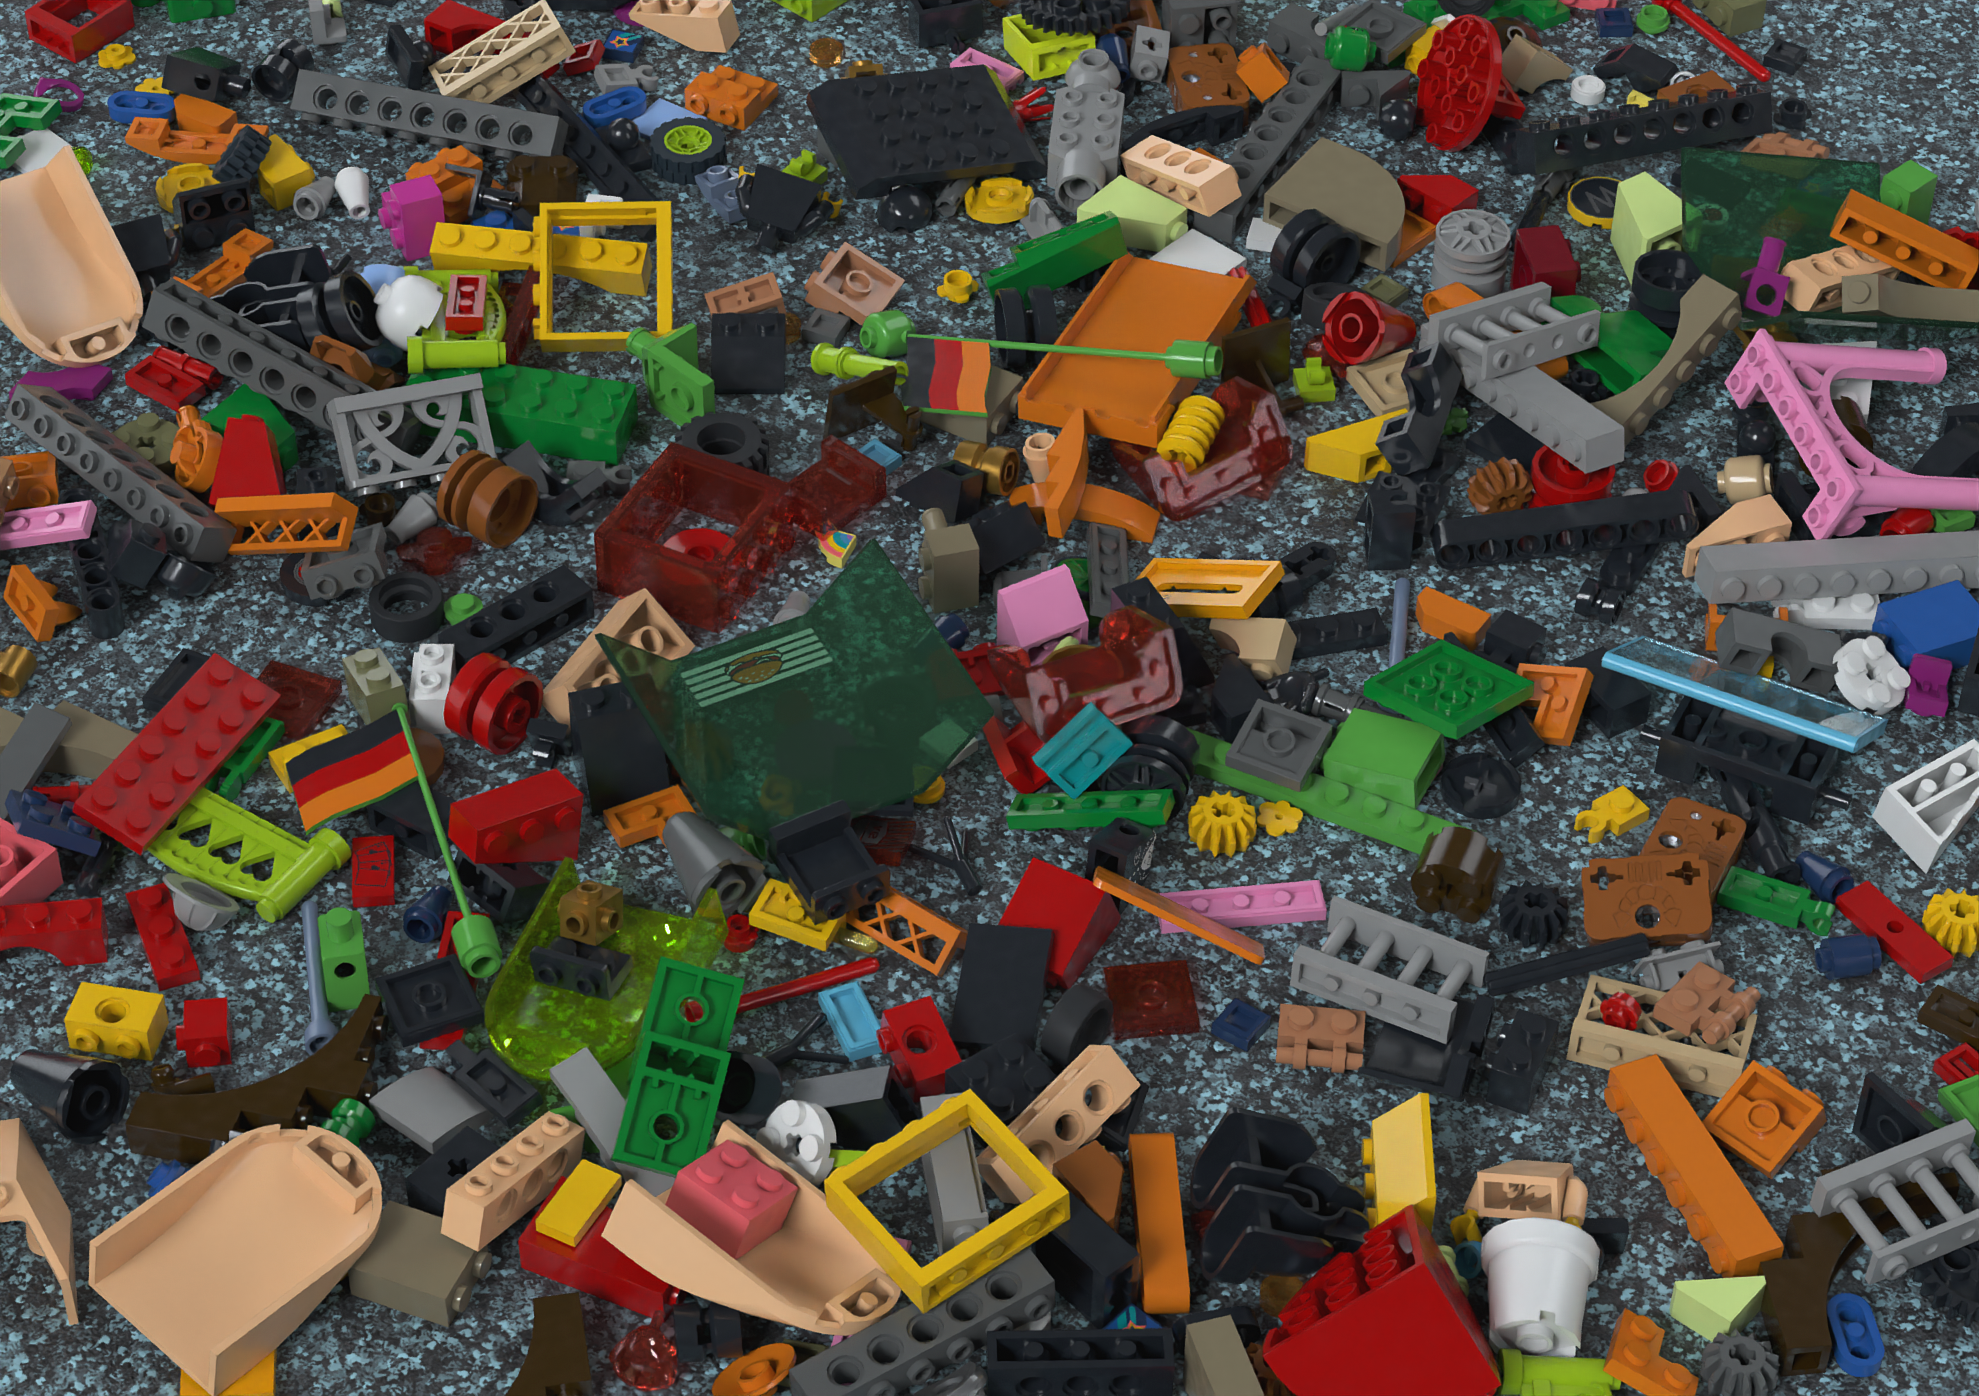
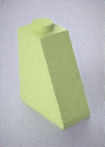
M1122 175L1118 176L1077 208V222L1109 210L1114 213L1120 222L1127 247L1160 252L1188 232V208Z

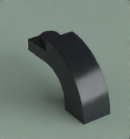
M1977 422L1965 423L1946 433L1923 454L1909 473L1922 476L1969 478L1979 471V424Z

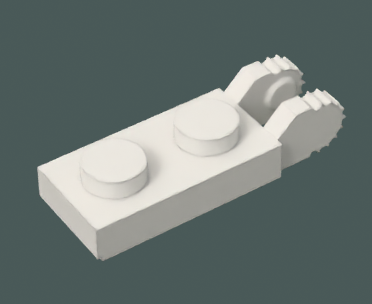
M1867 593L1854 594L1852 596L1771 601V605L1776 607L1773 611V618H1779V607H1787L1788 622L1815 629L1872 630L1877 606L1880 603L1878 594L1869 595Z

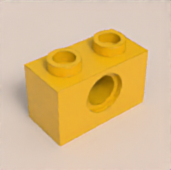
M81 982L64 1018L70 1048L79 1049L84 1052H98L117 1055L127 1059L135 1058L148 1061L153 1060L169 1024L163 994Z

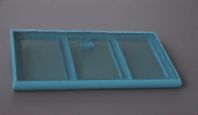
M1646 636L1638 637L1607 651L1602 659V667L1851 753L1857 752L1882 736L1888 722L1886 718L1757 674L1756 676L1719 668L1718 661Z

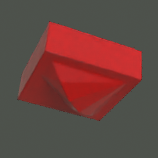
M596 39L574 45L573 47L576 52L566 58L563 69L568 76L595 69V66L599 65L605 50L601 40Z

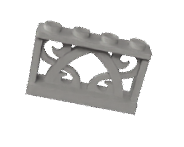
M476 373L339 397L327 403V411L333 425L346 493L357 491L358 497H365L381 493L380 487L394 485L395 490H403L416 487V480L430 478L431 484L441 483L451 464L460 457L456 452L457 445L464 444L469 446L463 437L453 436L456 429L470 432L477 440V450H482L492 458L498 459L483 398L481 374ZM463 395H468L473 423L459 421ZM429 403H436L439 406V412L436 415H445L444 420L430 417L426 412L427 405ZM411 405L416 417L424 424L434 428H441L431 447L420 458L400 450L386 439L400 426L404 414L403 406ZM379 412H387L390 414L392 422L386 429L379 432L376 427L384 423L379 421L378 414ZM350 415L365 437L354 446L351 443L346 416ZM370 444L376 450L368 455L366 464L370 460H377L381 466L380 471L373 475L363 473L356 464V458L360 450ZM443 453L446 459L451 462L431 466ZM393 463L407 469V471L390 473Z

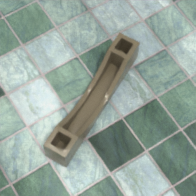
M1703 274L1680 299V319L1677 333L1668 352L1660 363L1644 379L1626 391L1608 399L1590 403L1624 427V451L1628 443L1636 435L1644 432L1649 420L1658 409H1663L1669 403L1673 392L1681 383L1687 382L1692 377L1696 366L1703 358L1710 356L1715 351L1719 340L1726 332L1733 330L1738 325L1742 316L1738 293Z

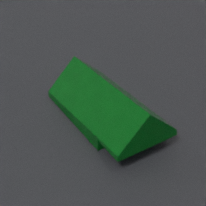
M1109 210L1010 247L1009 249L1014 261L981 273L993 307L994 294L997 289L1016 287L1022 299H1024L1027 287L1031 285L1048 284L1051 291L1128 254L1118 217Z

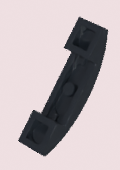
M1216 105L1188 109L1164 116L1148 123L1129 136L1121 145V154L1151 135L1182 147L1203 140H1207L1214 147L1241 138L1244 109L1236 105ZM1121 161L1120 173L1123 176H1127Z

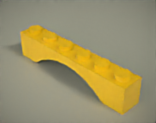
M436 222L429 253L434 270L491 269V272L505 270L534 271L533 250H540V237L534 238L531 231ZM553 234V273L582 280L610 293L636 296L647 295L652 270L648 243Z

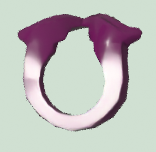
M39 78L33 97H41L47 90L55 87H64L72 90L78 98L72 102L59 100L62 112H75L82 107L84 93L77 85L63 79Z

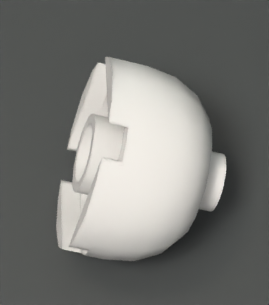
M407 275L397 278L390 286L384 283L374 298V303L378 304L375 315L376 322L383 336L394 345L407 351V336H416L414 334L422 327L428 329L443 299V294L440 292L443 288L419 275Z

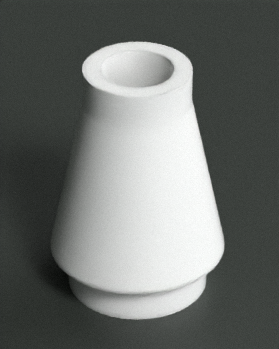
M358 167L342 169L336 176L335 189L347 207L350 217L353 219H363L370 213L369 177Z

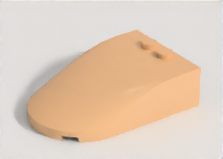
M67 145L45 167L0 181V320L32 352L52 363L65 367L85 368L97 364L102 365L112 360L136 336L139 324L138 319L143 316L142 291L135 272L71 146Z
M730 1120L723 1122L710 1150L724 1141L730 1140L734 1144L745 1148L750 1155L769 1168L780 1172L786 1180L798 1187L781 1230L735 1260L665 1205L672 1187L654 1197L633 1179H629L626 1181L601 1235L635 1263L670 1285L708 1301L756 1317L822 1334L848 1336L866 1329L890 1316L901 1292V1288L827 1208L825 1194Z
M281 1124L263 1126L247 1131L226 1143L90 1241L88 1285L211 1396H217L250 1371L297 1329L330 1293L375 1238L382 1212V1187L379 1176L371 1161L357 1146L334 1132L308 1125L307 1130L280 1129Z

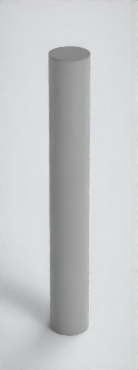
M1352 4L1320 21L1314 28L1316 34L1323 36L1329 33L1359 9L1360 6Z

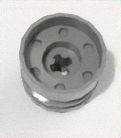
M1474 209L1453 211L1442 217L1436 225V239L1434 242L1431 283L1434 288L1439 289L1453 282H1459L1484 299L1500 294L1505 287L1507 258L1510 246V229L1505 221L1495 214Z

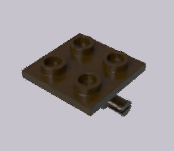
M1288 317L1222 336L1223 365L1220 388L1226 393H1230L1235 386L1248 384L1249 392L1254 391L1266 404L1251 409L1252 419L1255 423L1272 418L1281 420L1288 413L1304 409V401L1300 395L1282 400L1273 386L1289 381L1291 320Z
M894 365L880 371H872L863 378L848 384H840L829 391L823 440L826 444L881 421L903 436L901 447H903L904 451L911 452L916 449L917 439L920 438L923 431V425L920 422L922 411H919L920 408L916 406H911L905 411L903 404L894 394L897 369Z

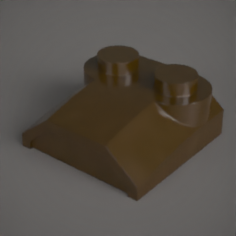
M520 155L508 162L506 166V190L519 192L520 203L511 202L513 205L518 206V209L524 208L534 217L540 216V203L577 202L579 173L578 167L572 159L563 155ZM506 212L510 217L513 218L512 214Z

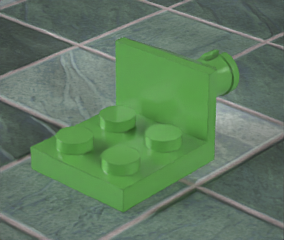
M691 322L669 331L659 338L653 336L643 327L635 329L628 336L626 341L628 348H626V351L642 360L643 378L651 407L680 427L684 423H691V418L702 417L708 412L715 413L714 380L706 373L698 370L697 326Z

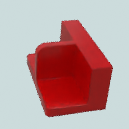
M1031 714L1012 729H1009L994 715L981 723L1004 779L1021 794H1031L1051 780L1046 772L1039 768L1032 759V756L1050 740L1045 725L1038 714Z

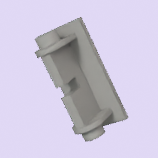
M1040 197L1031 200L1029 216L1020 219L1021 224L1031 239L1064 228L1054 212L1050 211L1049 202Z
M1700 939L1682 945L1680 950L1666 953L1664 948L1651 950L1650 955L1641 958L1631 971V975L1643 974L1639 979L1640 986L1668 992L1680 980L1679 973H1684L1685 976L1699 961L1724 974L1722 961L1720 959L1715 960L1713 956L1715 951L1721 946V943L1717 941L1705 944L1704 940Z

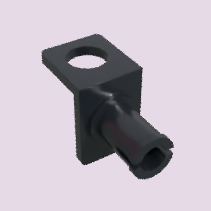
M445 164L444 169L452 174L475 179L467 213L469 218L476 220L483 217L487 208L509 212L510 214L518 210V206L513 205L511 202L520 203L519 192L492 188L493 177L482 170Z

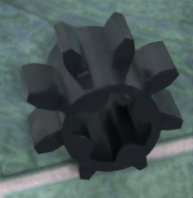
M1582 368L1569 372V379L1562 380L1561 382L1563 386L1588 403L1606 399L1607 387L1602 386V383L1599 381V375L1591 369Z

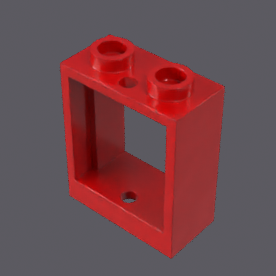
M42 0L24 11L29 39L76 64L135 27L131 0ZM87 9L98 14V16L79 28L68 23L69 20Z

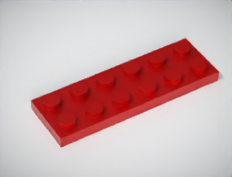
M214 653L75 801L72 812L142 856L278 706L281 694Z

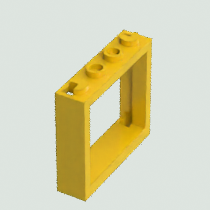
M671 201L540 203V216H534L533 223L534 238L540 237V250H533L534 272L540 271V284H533L534 306H540V318H533L534 340H540L542 352L626 351V348H628L626 341L632 333H553V226L656 225L657 331L649 332L656 338H659L673 330Z
M971 1089L966 1090L957 1097L945 1100L938 1109L920 1120H913L895 1136L885 1142L873 1145L866 1154L847 1166L838 1167L828 1178L824 1179L827 1208L923 1314L1070 1219L1069 1191ZM971 1126L1036 1195L921 1268L857 1196L966 1127Z

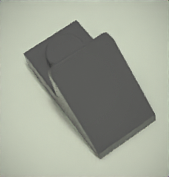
M1342 71L1339 95L1340 107L1374 106L1376 119L1380 121L1384 103L1394 98L1408 100L1410 71Z

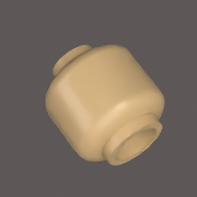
M1760 455L1729 458L1725 462L1724 471L1717 472L1719 494L1726 493L1727 500L1731 505H1734L1737 502L1773 493L1774 480L1771 463L1765 464L1764 459Z

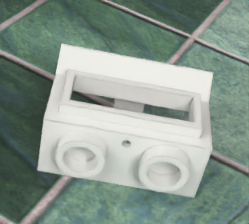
M420 644L419 652H414L409 692L410 728H419L432 734H452L445 725L443 713L450 684H452L457 676L454 644Z

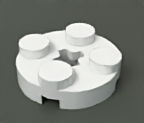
M1869 636L1866 639H1853L1840 648L1833 657V664L1837 662L1839 671L1834 675L1836 684L1844 697L1856 708L1863 711L1868 707L1872 710H1878L1874 713L1875 715H1883L1902 702L1905 696V689L1911 682L1910 676L1905 669L1899 666L1878 637ZM1867 673L1871 676L1872 680L1867 677Z
M800 1100L786 1101L773 1111L766 1126L761 1128L756 1136L758 1143L815 1187L824 1181L832 1169L835 1158L828 1157L830 1154V1143H836V1130L829 1113L818 1104ZM798 1137H801L802 1139L798 1145L800 1153H797L796 1151V1141Z

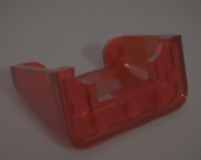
M1238 376L1215 388L1211 399L1223 408L1225 420L1220 426L1213 444L1210 445L1209 452L1205 455L1203 463L1188 473L1182 461L1177 458L1163 460L1161 455L1156 452L1157 449L1153 451L1152 447L1115 439L1109 442L1118 464L1160 514L1172 521L1180 522L1272 475L1289 464L1293 456V445L1274 394Z
M1128 605L1109 612L1102 619L1099 626L1101 643L1099 647L1031 666L1028 653L1022 647L1015 644H1006L989 649L987 654L991 672L1032 734L1042 742L1047 743L1090 702L1115 725L1174 706L1182 695L1183 682L1173 627L1133 605Z

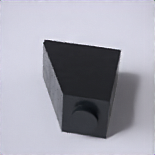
M891 1065L796 1080L791 1099L818 1104L829 1113L836 1130V1143H830V1145L869 1150L873 1145L885 1142L901 1132L913 1120L923 1118Z

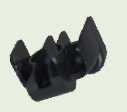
M310 244L264 252L250 262L243 274L247 282L235 285L221 295L210 297L213 301L310 353L311 347L306 341L298 322L296 310L297 295L301 289L315 283L327 282L333 275L319 245Z
M1230 1108L1226 1111L1200 1150L1192 1170L1190 1196L1193 1205L1197 1209L1215 1212L1205 1230L1200 1251V1267L1203 1276L1207 1280L1238 1285L1244 1283L1252 1273L1279 1277H1305L1316 1273L1340 1252H1350L1353 1254L1365 1242L1363 1235L1370 1231L1368 1218L1362 1214L1366 1206L1363 1188L1341 1183L1326 1168L1313 1163H1306L1317 1150V1146L1309 1131L1296 1121L1243 1108Z

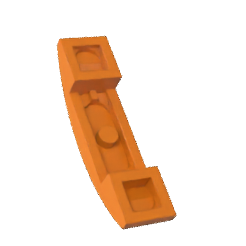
M135 117L125 136V141L130 146L159 158L181 163L212 165L221 159L220 156L226 151L229 143L233 141L236 134H239L240 130L246 125H249L265 137L269 133V127L267 125L235 123L230 134L170 130L168 119Z
M245 228L222 244V257L187 281L177 276H174L173 279L208 298L221 295L233 286L247 281L243 275L245 268L256 256L271 251L274 246L273 240Z
M1032 483L1014 488L1009 498L1011 505L1026 501L1038 525L1042 524L1045 515L1044 506L1048 501L1046 483ZM1086 484L1077 513L1073 519L1113 525L1125 529L1127 539L1153 543L1160 520V512L1126 494Z

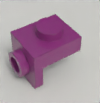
M1918 653L1914 654L1908 670L1911 682L1905 689V708L1920 716L1929 717L1936 715L1944 717L1949 704L1947 683L1952 671V662Z

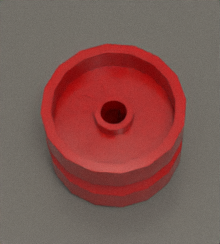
M1544 445L1536 451L1532 460L1530 477L1534 488L1531 490L1532 499L1527 501L1528 508L1611 498V490L1614 485L1616 472L1615 466L1613 464L1586 474Z
M481 653L471 658L461 668L452 682L445 699L443 713L445 725L451 732L466 740H474L481 748L495 755H506L515 750L527 738L526 729L530 717L538 718L544 694L542 682L536 675L522 668L512 667L508 661L492 653Z

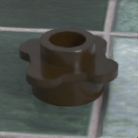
M387 493L372 494L359 507L360 515L365 516L367 519V526L382 522L383 527H386L400 511L396 509L394 497Z

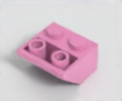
M1066 564L998 590L996 646L1008 644L1012 666L1020 676L1041 668L1043 660L1054 651L1056 646L1065 637L1073 636L1079 641V645H1088L1089 620L1070 569Z

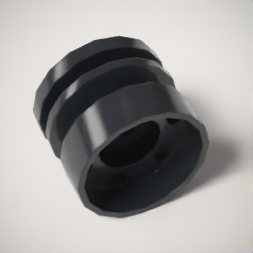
M1662 249L1647 252L1635 261L1631 286L1632 292L1629 296L1627 311L1636 310L1673 340L1677 333L1680 319V299L1703 274L1710 278V270L1699 258L1683 251Z
M1153 714L1136 716L1125 722L1121 728L1130 738L1133 745L1105 770L1102 777L1101 791L1172 789L1175 804L1167 820L1169 821L1175 818L1184 806L1190 781L1194 777L1199 762L1200 747L1195 736L1184 725L1168 717Z

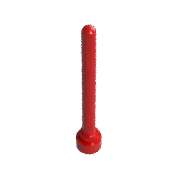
M1652 0V5L1662 6L1667 10L1668 14L1678 16L1759 81L1767 82L1770 80L1771 73L1768 69L1684 5L1682 0Z
M868 957L741 995L736 1014L873 974L879 970L880 963L877 958ZM695 1000L685 1003L686 1020L689 1022L699 1021L703 1015L701 1005Z

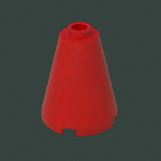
M1359 291L1339 294L1329 303L1322 318V323H1325V335H1322V341L1326 350L1338 362L1349 365L1363 364L1403 350L1413 343L1416 336V325L1409 315Z

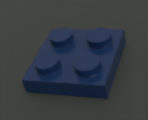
M10 789L4 804L17 834L96 857L102 843L92 824L72 812L74 802L64 801L63 804L48 801L44 794L34 790L25 789L24 793Z

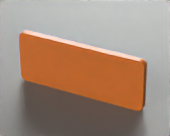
M1097 866L1093 878L1094 886L1255 964L1262 965L1265 953L1264 946L1261 943L1106 868Z

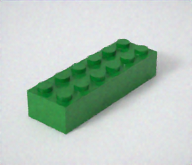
M507 363L489 368L423 369V374H411L405 385L480 373L483 384L482 393L494 446L516 449L529 440L540 454L578 460L606 461V464L618 466L638 420L636 384L516 366ZM463 395L459 421L473 423L468 395ZM429 403L426 408L427 414L432 418L444 420L445 415H436L439 412V406L436 403ZM423 423L419 434L437 437L441 428H434ZM456 429L453 435L461 436L467 442L477 443L476 438L468 431Z

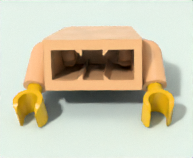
M1512 1160L1477 1172V1179L1464 1205L1463 1211L1465 1214L1457 1216L1450 1223L1452 1235L1456 1245L1461 1244L1462 1240L1466 1237L1468 1241L1482 1242V1235L1478 1228L1477 1220L1483 1219V1217L1556 1219L1582 1229L1580 1226L1584 1224L1588 1200L1587 1187L1577 1176H1574L1573 1165L1570 1163Z

